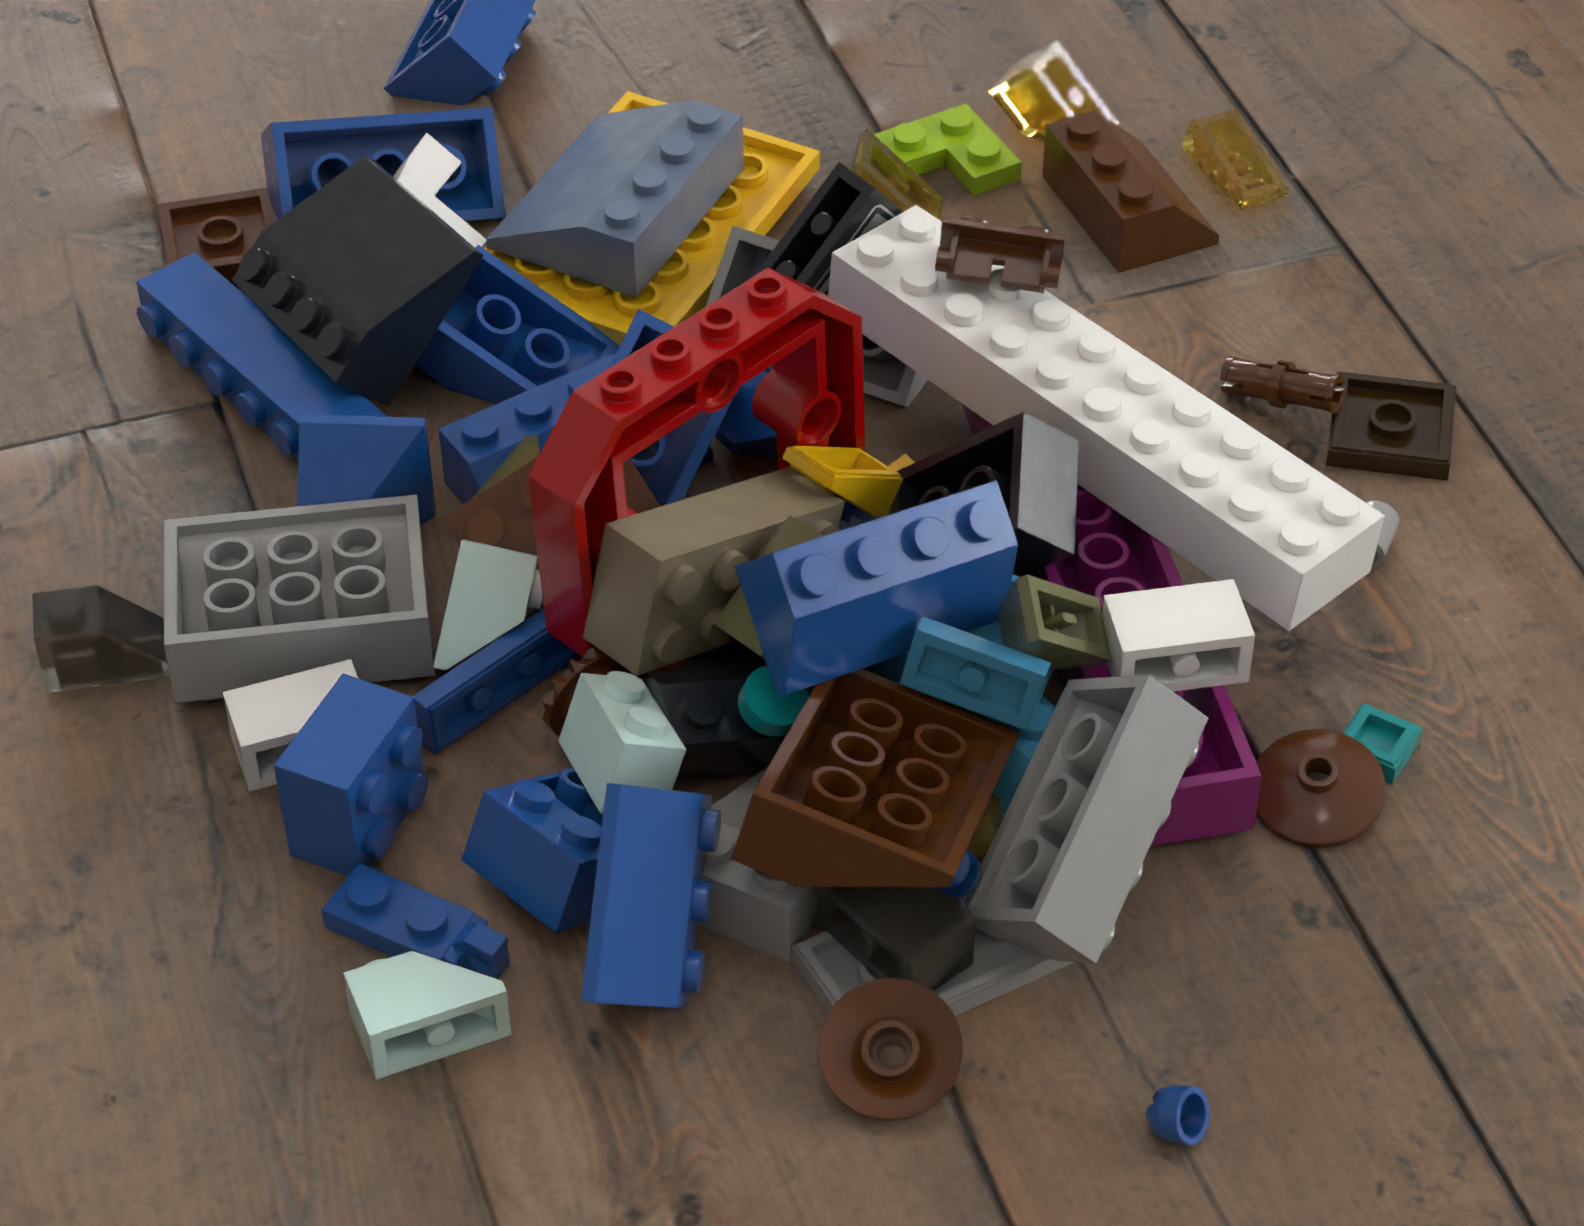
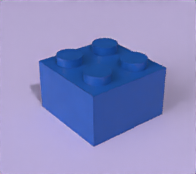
M342 673L274 764L290 856L349 876L359 863L370 867L376 858H382L387 854L393 843L395 830L409 811L413 812L419 808L428 788V776L423 772L421 756L422 730L417 725L414 697Z

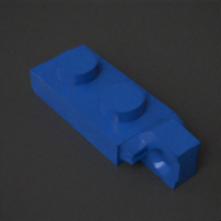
M361 863L355 867L321 909L323 924L327 926V929L391 957L414 951L495 979L500 978L511 962L507 946L509 942L508 937L488 927L486 919L469 909Z

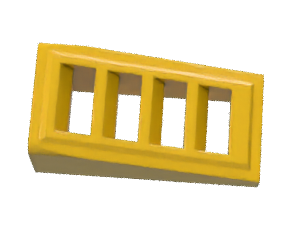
M792 446L786 448L782 457L789 462L792 468L872 517L881 518L888 514L903 482V478L900 477L901 474L860 448Z

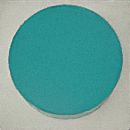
M764 666L752 672L744 683L738 695V709L744 721L755 731L767 736H783L789 732L806 703L809 694L807 688L778 697L768 666Z

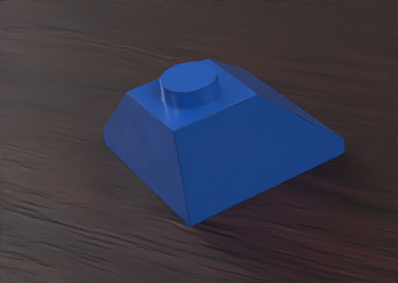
M301 414L299 422L297 507L417 495L420 525L435 516L436 505L426 418Z

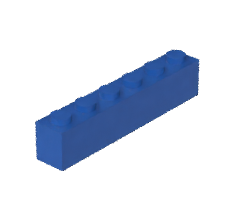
M195 252L136 281L141 305L137 308V317L146 334L153 339L158 337L172 350L175 358L182 366L192 367L204 378L209 389L216 396L221 397L223 395L235 405L246 423L252 427L257 425L272 438L276 448L285 457L292 456L298 461L301 414L388 417L362 394L335 383L253 301Z

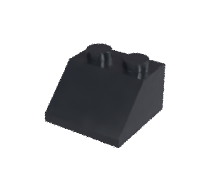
M751 650L700 653L638 676L626 669L627 673L643 680L686 748L676 779L759 773L763 769L768 768L786 735L767 736L755 731L744 721L739 712L738 695L744 683L756 669L767 666L766 661Z

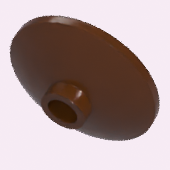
M1307 729L1293 732L1281 737L1268 746L1256 762L1261 773L1256 813L1270 831L1293 844L1312 848H1326L1345 844L1366 832L1377 820L1383 808L1386 785L1380 763L1365 745L1346 734L1326 729ZM1311 773H1323L1328 775L1329 777L1321 781H1316L1310 779L1307 775Z
M899 978L872 980L847 992L834 1004L826 1016L818 1042L820 1068L832 1093L853 1112L880 1121L909 1119L928 1111L938 1104L947 1095L956 1081L963 1055L960 1028L949 1006L929 988L919 983ZM896 1045L906 1052L903 1062L898 1066L887 1067L879 1061L881 1051L887 1046Z

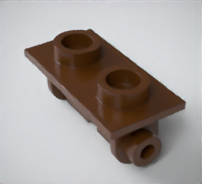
M973 216L961 217L959 219L943 217L935 271L945 272L946 279L989 285L992 265L1004 266L1001 287L1044 294L1045 288H1058L1066 235L1054 234L1039 226L1030 225L1014 228L994 225L982 218Z

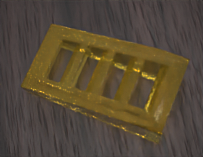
M1237 108L1190 121L1182 142L1183 149L1189 158L1239 210L1288 195L1289 187ZM1223 145H1224V146L1226 147V149H1222V150H1221V148H1220L1219 146H1223ZM1236 158L1238 161L1230 163L1228 159ZM1248 170L1250 172V174L1243 175L1240 177L1237 174L1238 172ZM1258 182L1262 185L1260 187L1253 188L1250 190H1247V188L1245 187L1247 185H1251Z

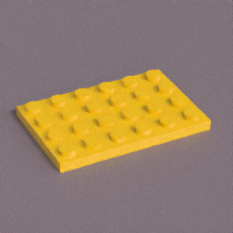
M627 91L608 113L668 103ZM743 127L744 169L637 297L487 247L484 249L589 321L620 345L638 309L675 327L705 308L732 226L765 236L819 171L820 151Z

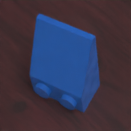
M477 244L475 248L484 256L415 366L450 390L498 404L611 356L617 352L620 345L589 321Z

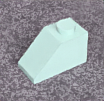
M461 540L433 668L449 669L523 622L528 607L540 610L543 597L540 572L536 570L538 556L469 540Z
M414 951L387 959H377L365 966L344 972L350 1016L376 1080L512 1035L507 990L501 980Z

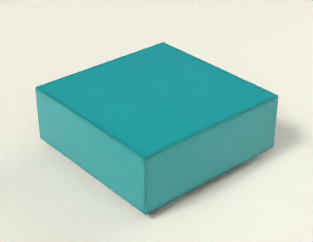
M1362 703L1342 733L1358 740L1373 753L1383 770L1385 782L1393 785L1420 744L1423 727Z

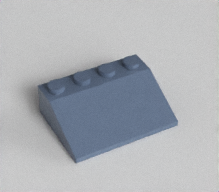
M695 100L597 115L486 238V247L637 297L744 169L743 115Z

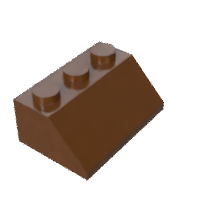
M1096 110L1075 114L1069 118L1046 124L1043 178L1118 273L1219 244V234L1139 139Z

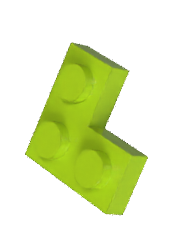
M967 103L872 135V153L898 182L944 166L957 177L973 196L1021 180L1022 162Z

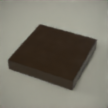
M1337 371L1338 375L1344 377L1345 384L1343 386L1336 385L1335 387L1345 388V395L1338 412L1331 415L1326 466L1448 481L1451 464L1456 385Z

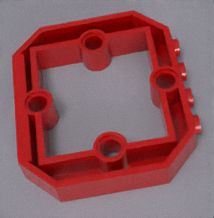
M766 268L572 392L528 474L546 630L548 633L582 657L590 648L598 649L585 640L583 634L605 524L638 514L627 506L623 463L701 411L713 413L722 409L732 400L741 385L773 365V369L763 377L757 386L752 399L751 409L753 416L758 421L776 431L778 470L791 467L789 462L782 458L787 447L860 448L865 451L862 316L820 291L770 268Z

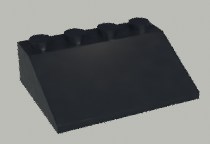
M364 156L264 229L252 248L242 257L239 269L232 281L335 383L389 407L484 255L376 161Z

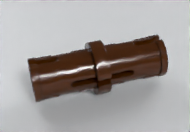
M1229 356L1225 360L1220 374L1221 381H1231L1230 383L1223 382L1220 385L1222 393L1268 400L1270 406L1285 409L1287 404L1336 413L1340 409L1345 395V388L1335 387L1336 385L1343 386L1345 384V379L1342 375L1298 369L1295 363L1279 360L1274 365Z

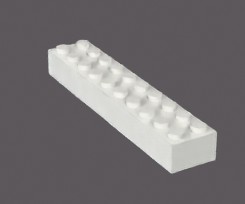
M918 205L911 207L832 252L828 297L862 316V334L992 425H996L1021 412H1026L1079 439L1078 485L1216 581L1234 579L1243 600L1288 631L1371 571L1385 518L1384 514L1046 290L1042 294L1001 287L1004 266L992 265L989 285L946 279L945 272L935 271L938 247H940L942 221Z

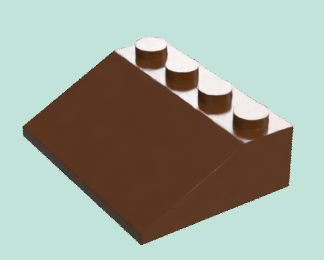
M864 669L816 684L752 794L731 860L753 868L764 877L779 879L796 887H950L1020 733Z

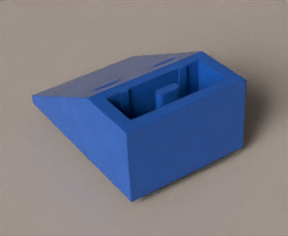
M566 768L559 772L528 780H520L513 784L486 790L483 792L461 860L555 933L583 925L591 920L603 814L598 811L574 768Z

